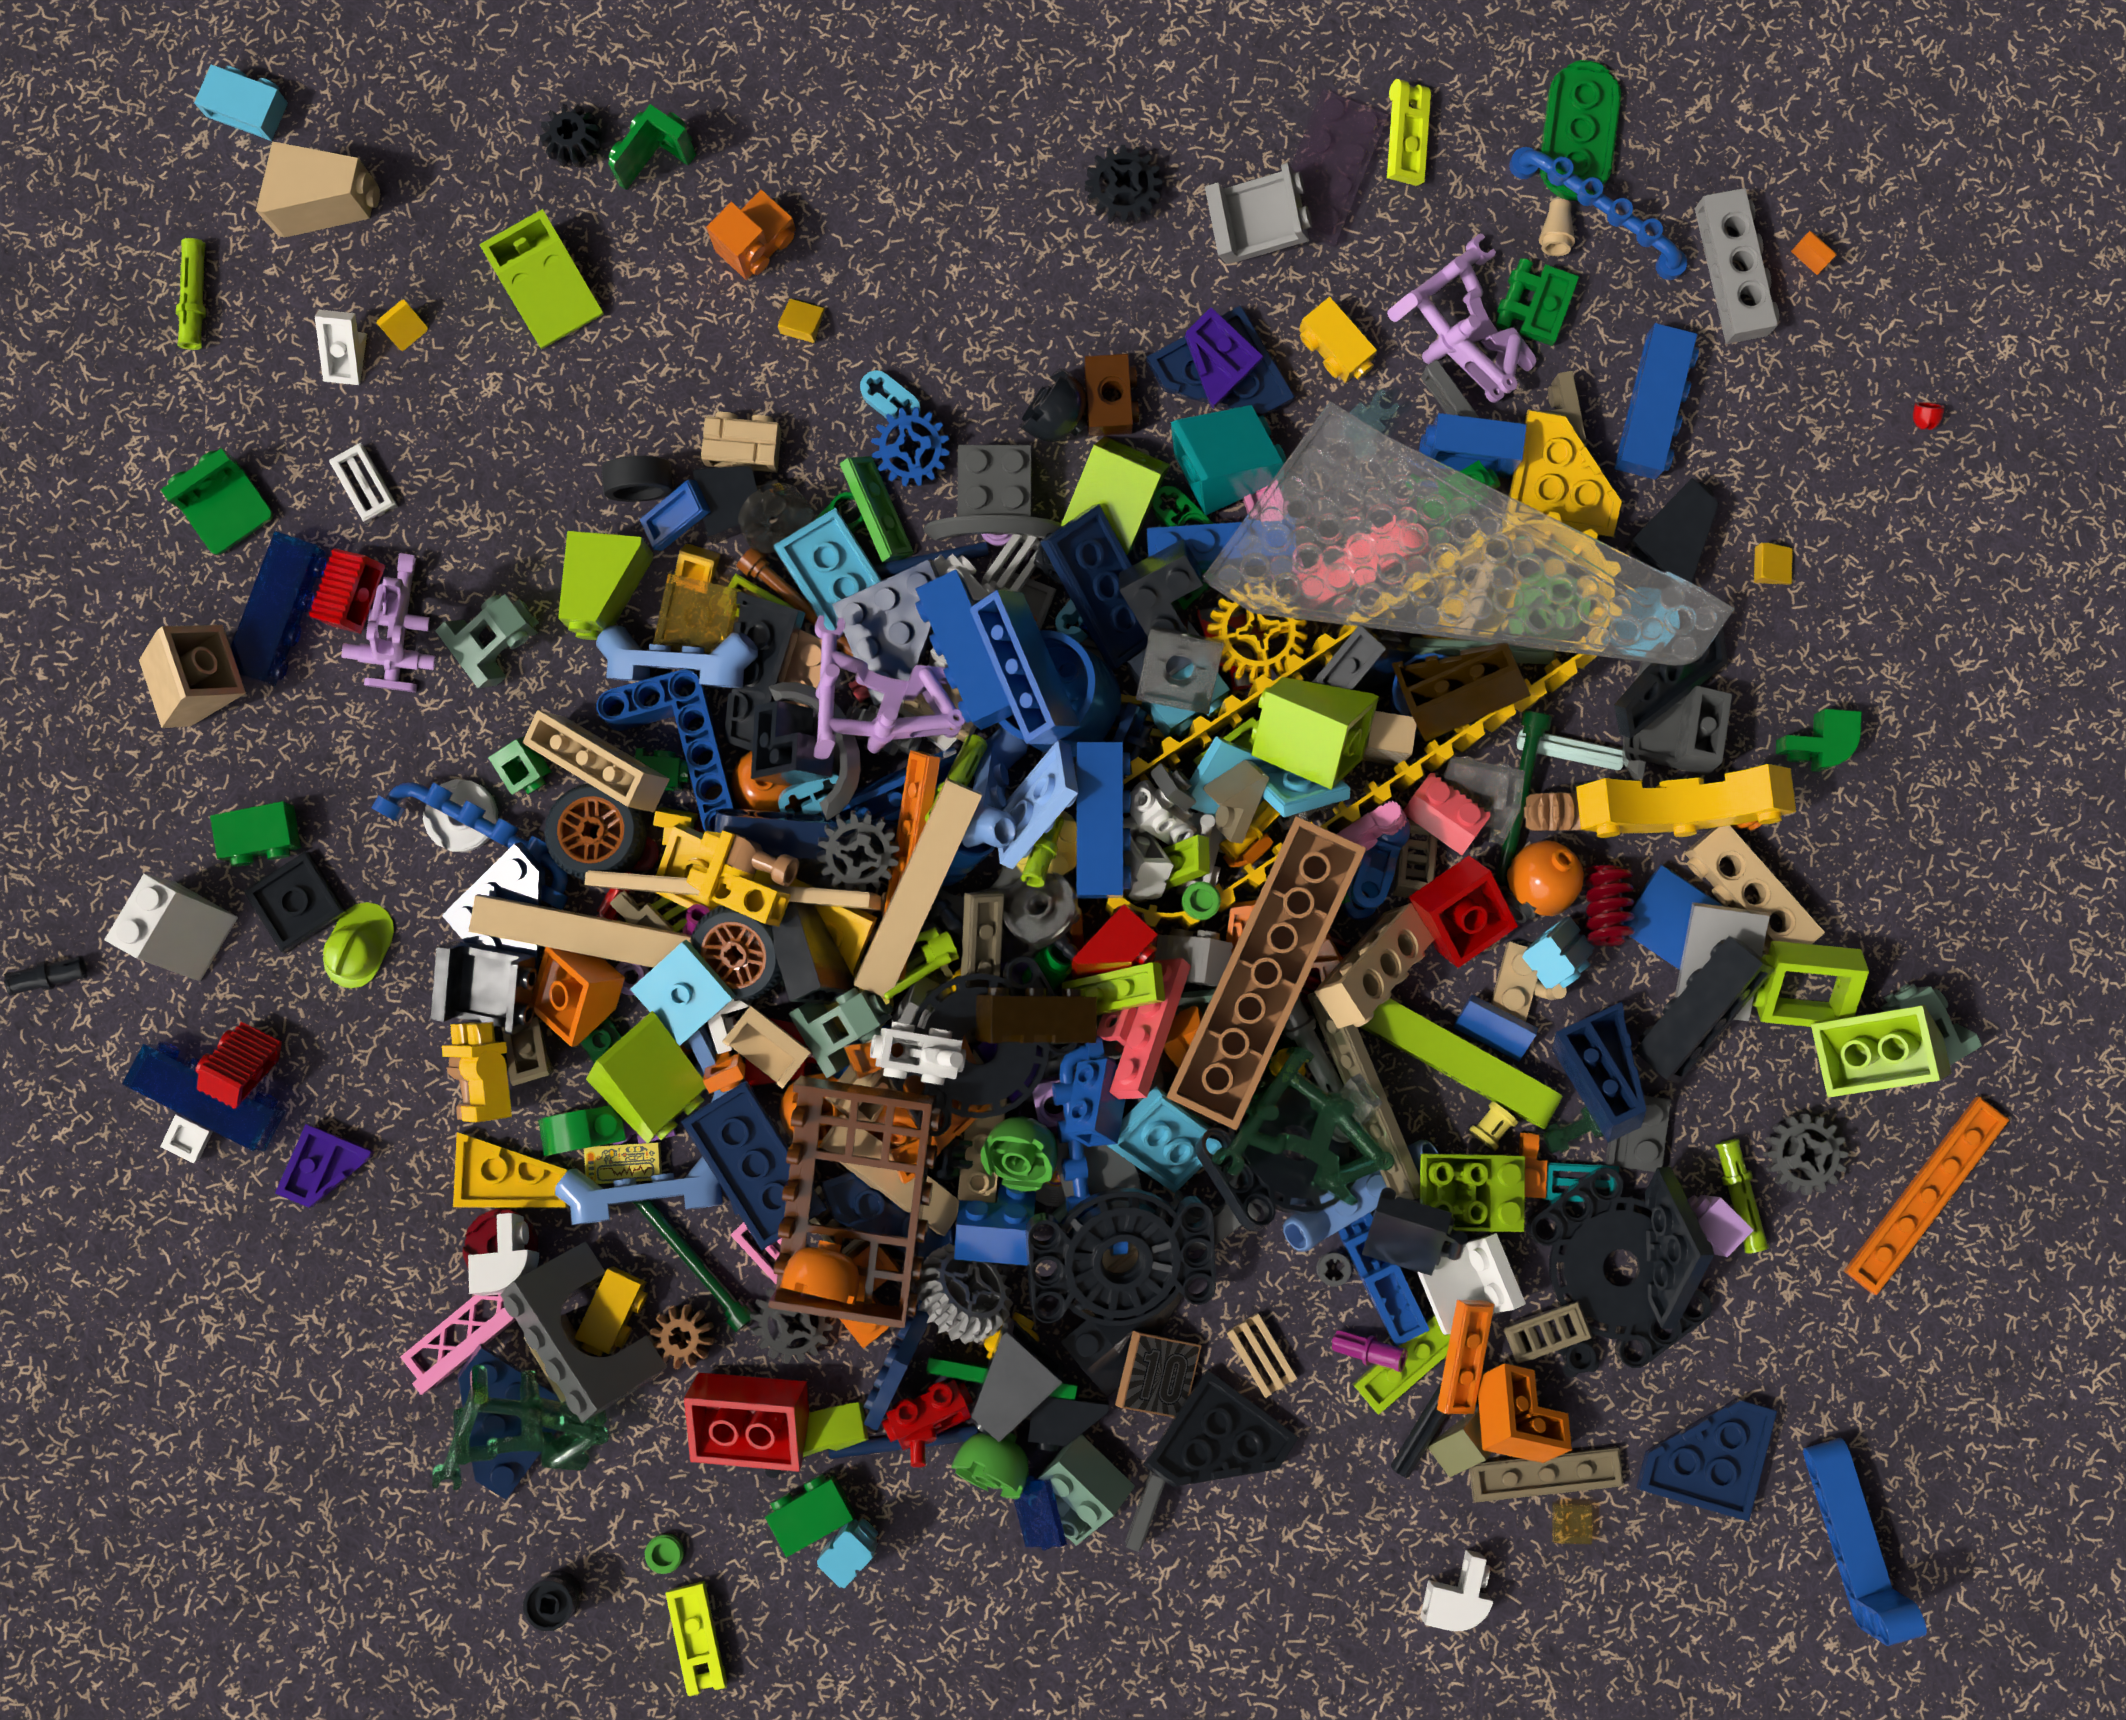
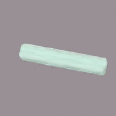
M1523 729L1520 730L1516 743L1517 749L1522 751L1526 737ZM1545 733V737L1540 738L1537 754L1617 771L1621 770L1624 765L1622 749L1547 733Z

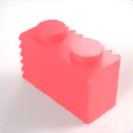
M1430 773L1403 811L1409 819L1460 855L1464 854L1491 817L1490 811L1485 812L1484 807L1479 808L1478 803H1472V799H1466L1465 794L1460 795L1459 790H1454L1453 786H1448L1447 781L1442 782L1441 777H1436L1435 773Z

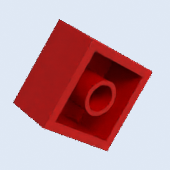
M1469 855L1409 896L1415 910L1434 938L1432 942L1437 952L1457 968L1518 927L1491 871Z

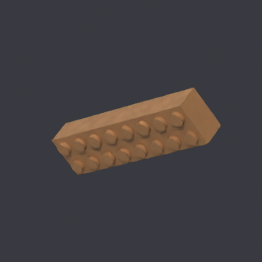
M1297 816L1295 817L1166 1098L1237 1131L1367 848Z

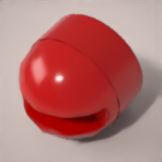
M1929 402L1915 403L1913 410L1915 425L1921 430L1926 428L1928 430L1935 429L1941 423L1945 407Z

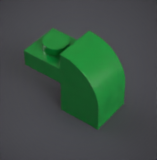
M1823 709L1814 714L1813 737L1785 735L1776 740V754L1787 755V761L1809 762L1810 757H1812L1811 772L1823 771L1841 764L1855 752L1861 733V712Z
M611 1105L563 1113L538 1120L544 1157L626 1141L622 1117Z

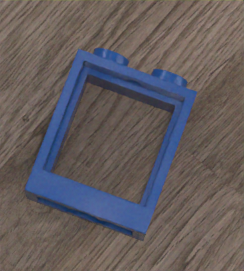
M1438 413L1433 424H1427L1425 434L1421 435L1419 456H1425L1424 468L1460 472L1480 460L1485 469L1491 468L1497 477L1510 478L1523 459L1527 424Z

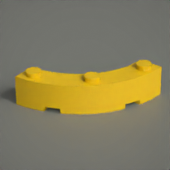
M1765 764L1746 770L1726 773V781L1704 784L1703 778L1666 780L1659 782L1656 788H1643L1642 781L1603 778L1576 787L1581 830L1597 832V837L1600 838L1614 837L1620 835V833L1674 832L1675 837H1687L1697 834L1699 829L1730 826L1758 821L1759 824L1777 823L1782 821V815L1796 812L1791 768Z

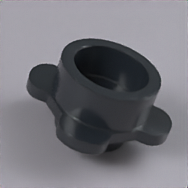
M1591 1338L1557 1350L1558 1354L1562 1355L1564 1361L1563 1373L1566 1376L1574 1378L1578 1373L1595 1372L1598 1369L1599 1360L1596 1358L1592 1348L1594 1342ZM1576 1353L1581 1354L1580 1360L1575 1359Z

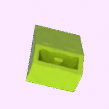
M543 209L479 244L541 350L604 315Z
M1421 1154L1420 1203L1451 1212L1452 1218H1455L1452 1229L1456 1231L1524 1232L1525 1156Z

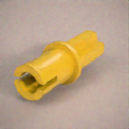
M1264 799L1256 809L1243 843L1230 842L1226 838L1218 846L1231 860L1236 861L1256 839L1261 840L1263 838L1262 833L1279 817L1280 813Z

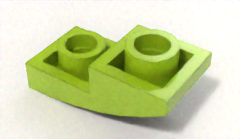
M850 1403L810 1412L803 1458L826 1449L838 1451L869 1440L867 1427L864 1425L863 1403Z

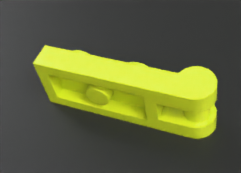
M1396 79L1391 84L1389 90V98L1392 100L1387 178L1417 186L1425 182L1431 91L1428 87L1422 85L1411 87L1409 82Z
M705 1581L667 1590L666 1598L688 1696L701 1694V1690L713 1687L714 1690L727 1688V1678L724 1666L722 1665ZM708 1663L709 1672L698 1674L695 1665Z

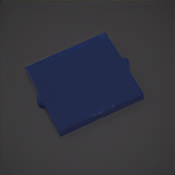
M1029 1476L1021 1497L1013 1499L1025 1547H1041L1043 1551L1051 1549V1547L1067 1545L1051 1479H1034L1033 1476Z

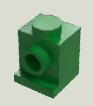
M525 736L514 740L488 757L511 795L525 790L527 795L535 792L547 784L543 777L551 773L541 754L522 743ZM523 763H524V765L526 766V768L528 769V771H526V770L524 769Z
M636 748L635 759L669 778L665 791H683L684 782L689 783L690 781L686 760L676 758V753L672 751L657 750L654 751L653 756H649V753L643 748Z

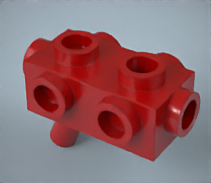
M955 1380L948 1383L946 1381L938 1382L929 1387L926 1394L914 1400L913 1398L903 1399L892 1407L893 1410L886 1413L888 1418L882 1421V1425L890 1442L898 1439L903 1451L910 1448L912 1467L926 1466L925 1444L934 1442L937 1439L936 1434L971 1418L967 1405L973 1403L964 1382L959 1384Z

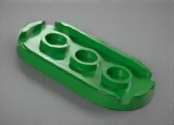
M1588 60L1575 61L1559 71L1550 85L1540 152L1554 160L1559 157L1570 159L1573 163V173L1584 181L1591 177L1597 178L1604 186L1610 176L1613 163L1621 100L1620 86L1616 78L1614 80L1609 74L1610 71L1602 64ZM1539 168L1540 176L1550 191L1562 199L1578 201L1575 192L1565 185L1555 186L1551 184L1547 173ZM1556 169L1559 174H1565L1562 169ZM1585 189L1588 194L1595 195L1592 190Z

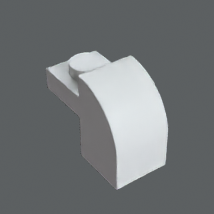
M514 1213L497 1214L498 1252L468 1255L469 1294L479 1296L502 1294L514 1280L537 1268L539 1252L524 1250V1244H527L529 1240V1229L523 1216Z
M1470 1550L1465 1551L1458 1587L1428 1580L1420 1615L1425 1625L1449 1631H1464L1477 1626L1486 1618L1491 1610L1493 1600L1487 1594L1480 1593V1588H1486L1490 1574V1566L1486 1565L1487 1560L1481 1553Z

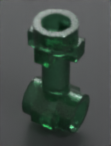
M1587 1107L1580 1111L1583 1119L1562 1129L1555 1123L1548 1127L1547 1132L1542 1133L1543 1139L1552 1154L1557 1151L1563 1153L1569 1150L1567 1142L1590 1131L1595 1138L1604 1136Z

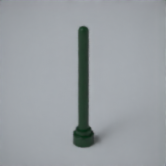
M1523 711L1521 725L1524 726L1523 733L1526 734L1495 878L1500 886L1508 884L1507 869L1511 866L1512 860L1516 855L1524 818V807H1526V797H1528L1540 738L1545 737L1546 730L1550 731L1553 718L1551 715Z
M651 1200L633 1202L727 1310L724 1313L728 1317L726 1322L735 1333L752 1320L750 1318L751 1314L759 1313L749 1301L745 1303L742 1299H736Z

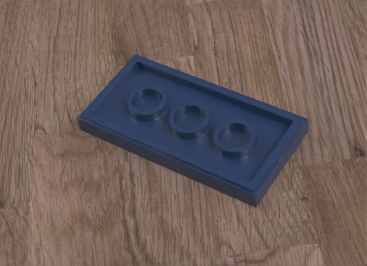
M1100 504L1092 505L1040 543L1105 663L1110 669H1117L1149 645L1151 641L1119 590V573L1132 565Z
M746 1080L685 1118L681 1123L758 1246L763 1250L781 1239L778 1237V1229L785 1214L786 1201L782 1200L784 1185L789 1179L790 1164L786 1163L789 1147ZM814 1187L809 1220L827 1209Z

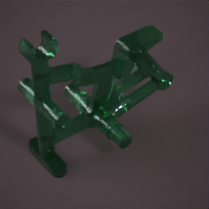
M1290 1046L1286 1051L1289 1058L1259 1103H1249L1246 1109V1113L1249 1116L1247 1121L1228 1148H1220L1214 1153L1212 1161L1220 1165L1224 1158L1230 1155L1233 1159V1164L1229 1168L1228 1173L1236 1176L1243 1169L1244 1159L1241 1156L1248 1145L1273 1154H1280L1284 1149L1294 1151L1318 1164L1314 1181L1318 1186L1340 1202L1354 1206L1358 1200L1348 1191L1345 1185L1379 1170H1390L1394 1165V1157L1391 1153L1385 1152L1352 1115L1355 1111L1352 1102L1344 1099L1338 1093H1326L1298 1072L1304 1062L1310 1063L1314 1055L1305 1048ZM1289 1084L1311 1100V1108L1319 1113L1310 1141L1292 1134L1282 1133L1272 1137L1258 1131L1265 1120L1273 1121L1278 1117L1279 1111L1275 1105ZM1336 1125L1364 1157L1339 1167V1157L1328 1150Z
M474 1365L470 1372V1391L464 1408H458L453 1412L454 1437L444 1465H438L432 1471V1486L434 1489H438L439 1483L442 1480L451 1479L453 1490H458L462 1485L460 1465H465L469 1462L490 1461L495 1459L497 1454L515 1451L541 1452V1462L544 1468L583 1470L589 1463V1456L584 1452L593 1445L606 1443L609 1439L608 1429L601 1426L607 1420L606 1411L603 1410L584 1423L579 1422L580 1419L570 1411L567 1404L540 1397L536 1373L533 1370H526L521 1373L520 1400L489 1397L487 1369L482 1365ZM479 1412L514 1415L521 1418V1436L498 1439L492 1437L487 1441V1445L470 1447V1435ZM542 1427L566 1433L556 1439L552 1432H542Z

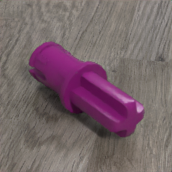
M1338 1330L1332 1339V1350L1334 1352L1360 1359L1364 1365L1368 1366L1373 1363L1394 1369L1397 1372H1402L1406 1365L1407 1349L1379 1342L1375 1336L1371 1335L1369 1338Z

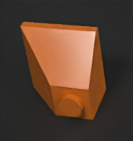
M545 947L532 994L531 1004L534 1007V1013L571 1047L577 1046L616 1010L625 977L603 958Z

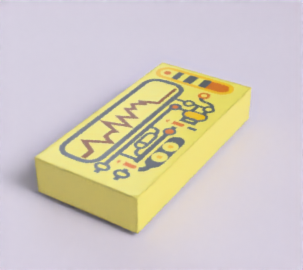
M660 1142L597 1146L584 1149L585 1175L597 1184L613 1183L616 1180L636 1178V1181L652 1180L651 1176L662 1174Z

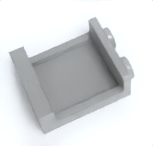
M1289 163L1281 164V172L1225 189L1219 183L1205 186L1218 256L1226 264L1239 262L1309 241L1307 229L1312 228L1311 216L1308 207H1302L1300 194L1305 193L1304 181L1300 171L1295 172Z

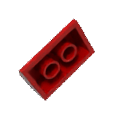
M1123 904L1072 958V980L1153 962L1156 958L1154 954L1158 949L1156 948L1158 934Z
M698 1372L684 1397L690 1462L800 1471L809 1419L807 1381Z

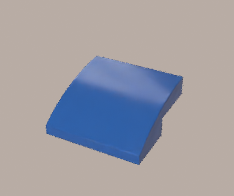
M1660 864L1640 891V896L1628 911L1633 913L1635 918L1624 922V926L1635 929V933L1629 935L1630 937L1680 970L1692 903L1723 905L1663 864Z

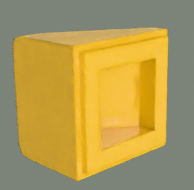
M404 299L399 301L376 322L401 351L408 348L428 330L424 322Z
M789 299L779 320L778 329L780 334L815 343L825 309Z
M1763 542L1755 547L1754 583L1792 584V548Z
M685 544L679 550L673 584L708 594L720 553Z

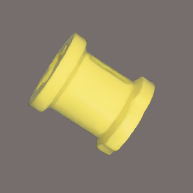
M1492 1101L1488 1105L1490 1108L1488 1113L1477 1126L1472 1125L1469 1131L1487 1147L1496 1151L1499 1147L1497 1142L1509 1127H1515L1518 1121L1507 1110Z

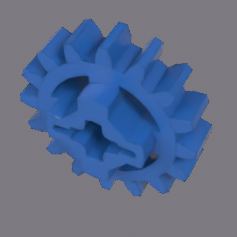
M914 407L912 415L907 416L904 408H899V418L895 419L889 413L886 415L889 423L887 427L877 424L876 428L882 435L881 438H872L871 440L873 444L879 446V451L874 452L872 458H882L883 463L880 464L878 470L883 472L889 469L891 473L888 480L891 482L900 476L902 477V486L907 487L910 479H915L916 484L922 486L923 476L927 475L932 481L936 479L932 471L935 467L944 470L945 466L939 460L941 456H950V451L942 448V444L949 441V436H939L938 432L944 425L941 422L932 425L930 423L933 417L932 413L929 412L924 418H921L919 408ZM912 423L926 427L932 435L920 436L914 432ZM899 426V437L894 444L887 446V440L891 432ZM907 430L915 443L920 442L921 448L915 450V464H913V459L907 452L901 451V447L906 445ZM935 449L930 463L922 468L921 460L926 451ZM900 457L907 462L910 472L898 469L892 464L890 459Z

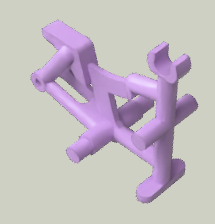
M1478 234L1467 243L1465 253L1456 257L1430 279L1409 292L1392 306L1387 314L1391 321L1397 322L1417 306L1439 335L1438 339L1423 352L1422 359L1424 362L1430 364L1434 360L1442 359L1448 354L1485 390L1486 398L1490 402L1496 403L1504 397V393H1511L1516 389L1517 380L1515 373L1517 364L1525 371H1529L1535 366L1536 357L1516 329L1509 328L1498 332L1483 307L1481 301L1483 289L1472 265L1474 263L1478 265L1485 264L1495 256L1496 251L1492 249L1488 253L1483 252L1479 247V242L1485 236ZM1460 275L1468 292L1464 296L1463 301L1467 305L1470 316L1451 327L1429 297ZM1482 340L1481 342L1487 350L1497 351L1495 364L1474 342Z
M399 553L397 578L384 577L383 583L377 587L373 609L369 610L366 639L370 641V645L343 643L342 658L384 665V680L365 678V686L416 692V684L399 682L400 668L434 670L435 655L421 654L420 651L405 650L403 648L406 629L428 632L430 617L408 614L412 577L416 563L414 555ZM378 625L388 626L387 640L379 638Z
M819 615L815 624V633L818 638H822L820 681L815 692L816 697L819 699V713L814 757L826 759L830 756L835 745V734L833 733L868 736L867 749L871 753H878L887 743L896 739L937 735L953 738L958 735L965 720L960 710L956 709L941 685L949 684L943 671L945 668L916 665L908 681L879 675L869 670L865 661L836 651L837 640L840 639L845 629L844 619L838 618L836 629L828 630L824 626V616ZM839 668L855 673V680L858 684L884 693L877 717L872 721L834 718L835 683L840 673ZM920 693H922L935 714L897 718L902 700L914 701Z

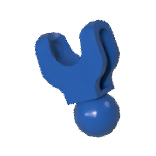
M1407 818L1405 826L1402 829H1398L1397 833L1394 835H1381L1377 838V843L1365 851L1347 890L1350 902L1342 905V909L1348 917L1354 920L1368 919L1387 897L1400 850L1410 838L1411 828ZM1362 892H1365L1366 894H1368L1369 898H1367L1365 895H1363ZM1352 900H1353V902L1356 903L1358 906H1360V907H1362V908H1365V909H1364V910H1358L1357 908H1355V907L1353 906Z

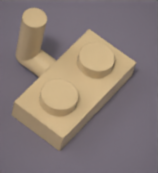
M1507 942L1490 1004L1526 1022L1533 995L1548 1000H1556L1565 997L1567 990L1566 987L1562 988L1560 984H1557L1552 989H1546L1542 982L1537 981V970L1532 971L1522 958L1528 947Z

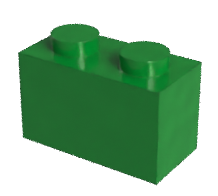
M284 801L210 815L217 859L230 862L232 867L253 864L254 857L267 855L268 860L286 858L290 856V850L301 848L294 805Z
M823 1473L803 1484L805 1491L792 1497L791 1493L788 1492L770 1503L772 1509L768 1511L765 1519L786 1558L854 1520L856 1513L835 1474L828 1478H825Z

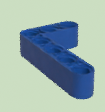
M687 669L678 670L613 688L599 696L596 703L597 711L604 722L613 730H627L675 716L705 831L714 832L716 810L723 808L737 809L707 692L703 684H699V677L693 671ZM688 684L695 685L696 688L691 695L687 697L679 696L683 686ZM652 694L660 695L659 701L655 705L650 707L644 706L645 699ZM624 704L623 712L620 715L609 716V711L614 705ZM693 719H704V724L700 729L696 731L688 730V725ZM704 752L713 753V758L708 764H697V758L700 754ZM713 786L722 787L721 795L714 800L705 799V794L709 788Z
M1840 1437L1803 1448V1456L1857 1625L1861 1630L1886 1646L1925 1636L1927 1628L1918 1605L1892 1588L1856 1469L1845 1441Z

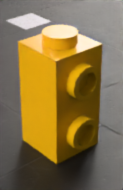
M1330 296L1302 319L1299 328L1302 342L1309 350L1314 351L1316 349L1325 359L1323 364L1326 370L1334 378L1340 376L1345 383L1354 376L1359 380L1373 368L1374 364L1372 361L1377 350Z
M614 1266L607 1268L575 1335V1339L583 1342L582 1349L594 1355L602 1356L603 1352L610 1354L615 1351L616 1347L623 1348L632 1330L631 1327L627 1326V1323L633 1312L638 1314L641 1311L648 1296V1293L643 1291L647 1283L646 1281Z

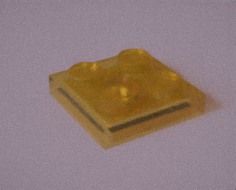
M668 573L653 644L671 646V649L682 651V646L705 648L704 654L709 655L732 633L738 607L736 604L737 591L741 592V590Z

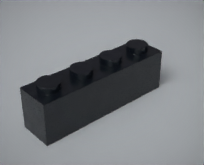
M1728 936L1726 940L1723 939L1718 942L1711 950V958L1704 967L1697 969L1690 975L1686 982L1687 987L1680 996L1671 999L1666 1004L1662 1012L1664 1015L1655 1026L1647 1028L1640 1036V1044L1634 1051L1666 1080L1680 1083L1775 970L1773 966L1744 942Z

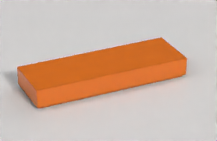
M1457 1300L1437 1405V1410L1444 1414H1474L1495 1305L1488 1301Z

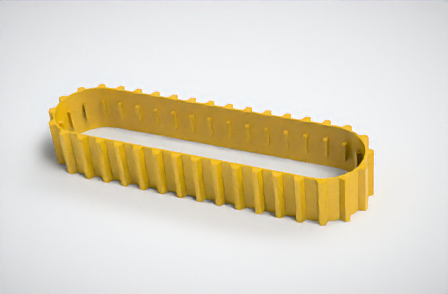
M1550 511L1542 521L1533 520L1523 522L1516 513L1509 515L1490 538L1479 531L1471 536L1457 556L1449 551L1442 555L1427 577L1419 572L1412 575L1397 595L1398 599L1388 592L1380 596L1367 615V619L1357 613L1350 616L1340 630L1336 640L1326 633L1318 637L1306 660L1295 654L1288 657L1283 664L1285 673L1274 681L1265 675L1256 678L1248 693V698L1244 701L1239 700L1233 695L1226 698L1220 708L1218 718L1212 722L1202 716L1193 720L1188 732V738L1179 743L1170 736L1164 739L1158 751V758L1152 762L1147 763L1139 757L1131 761L1130 775L1123 780V790H1131L1139 782L1149 780L1150 772L1160 763L1164 766L1170 765L1172 769H1175L1181 762L1179 757L1199 744L1204 750L1212 741L1210 737L1230 724L1233 729L1240 726L1242 722L1241 716L1258 706L1260 697L1266 687H1272L1282 677L1303 681L1304 678L1302 676L1319 664L1323 668L1359 624L1366 625L1370 630L1382 624L1384 629L1388 628L1396 619L1394 616L1396 613L1412 604L1414 609L1418 608L1425 601V594L1442 584L1444 589H1447L1456 580L1455 574L1470 564L1474 569H1477L1487 559L1486 554L1502 548L1503 552L1511 550L1514 545L1535 546V549L1551 551L1564 559L1580 576L1583 587L1588 592L1591 607L1586 620L1587 623H1590L1586 638L1582 637L1571 648L1576 653V656L1564 664H1561L1558 658H1556L1544 668L1547 675L1532 685L1526 678L1524 681L1531 696L1492 712L1471 726L1467 723L1454 729L1457 735L1441 746L1438 745L1436 740H1433L1424 748L1426 756L1411 766H1408L1405 760H1403L1393 768L1397 775L1379 787L1374 780L1363 788L1366 796L1347 808L1343 801L1337 804L1332 809L1336 816L1320 827L1328 830V828L1333 826L1337 830L1342 831L1361 817L1359 812L1361 806L1372 812L1392 797L1391 786L1400 792L1405 791L1423 776L1421 766L1430 772L1435 771L1454 755L1452 746L1460 752L1465 751L1485 735L1484 728L1490 732L1495 731L1516 714L1515 709L1522 713L1547 693L1546 690L1552 693L1578 672L1577 667L1584 668L1600 655L1608 646L1603 633L1623 615L1624 605L1614 599L1613 579L1621 572L1619 564L1605 561L1602 553L1595 547L1598 534L1590 528L1579 533L1571 527L1562 525L1560 513ZM1281 842L1272 849L1275 857L1255 870L1250 863L1241 870L1245 877L1227 889L1223 890L1220 884L1214 886L1218 890L1221 899L1218 912H1224L1235 902L1234 891L1238 888L1243 887L1252 893L1266 881L1265 870L1273 866L1283 845ZM1123 890L1122 898H1108L1105 911L1113 916L1125 904L1153 930L1158 923L1170 924L1178 922L1184 930L1194 928L1200 921L1189 917L1182 905L1180 907L1181 912L1176 913L1156 912L1157 906L1151 904L1148 910L1137 907L1125 899L1127 897L1125 890Z

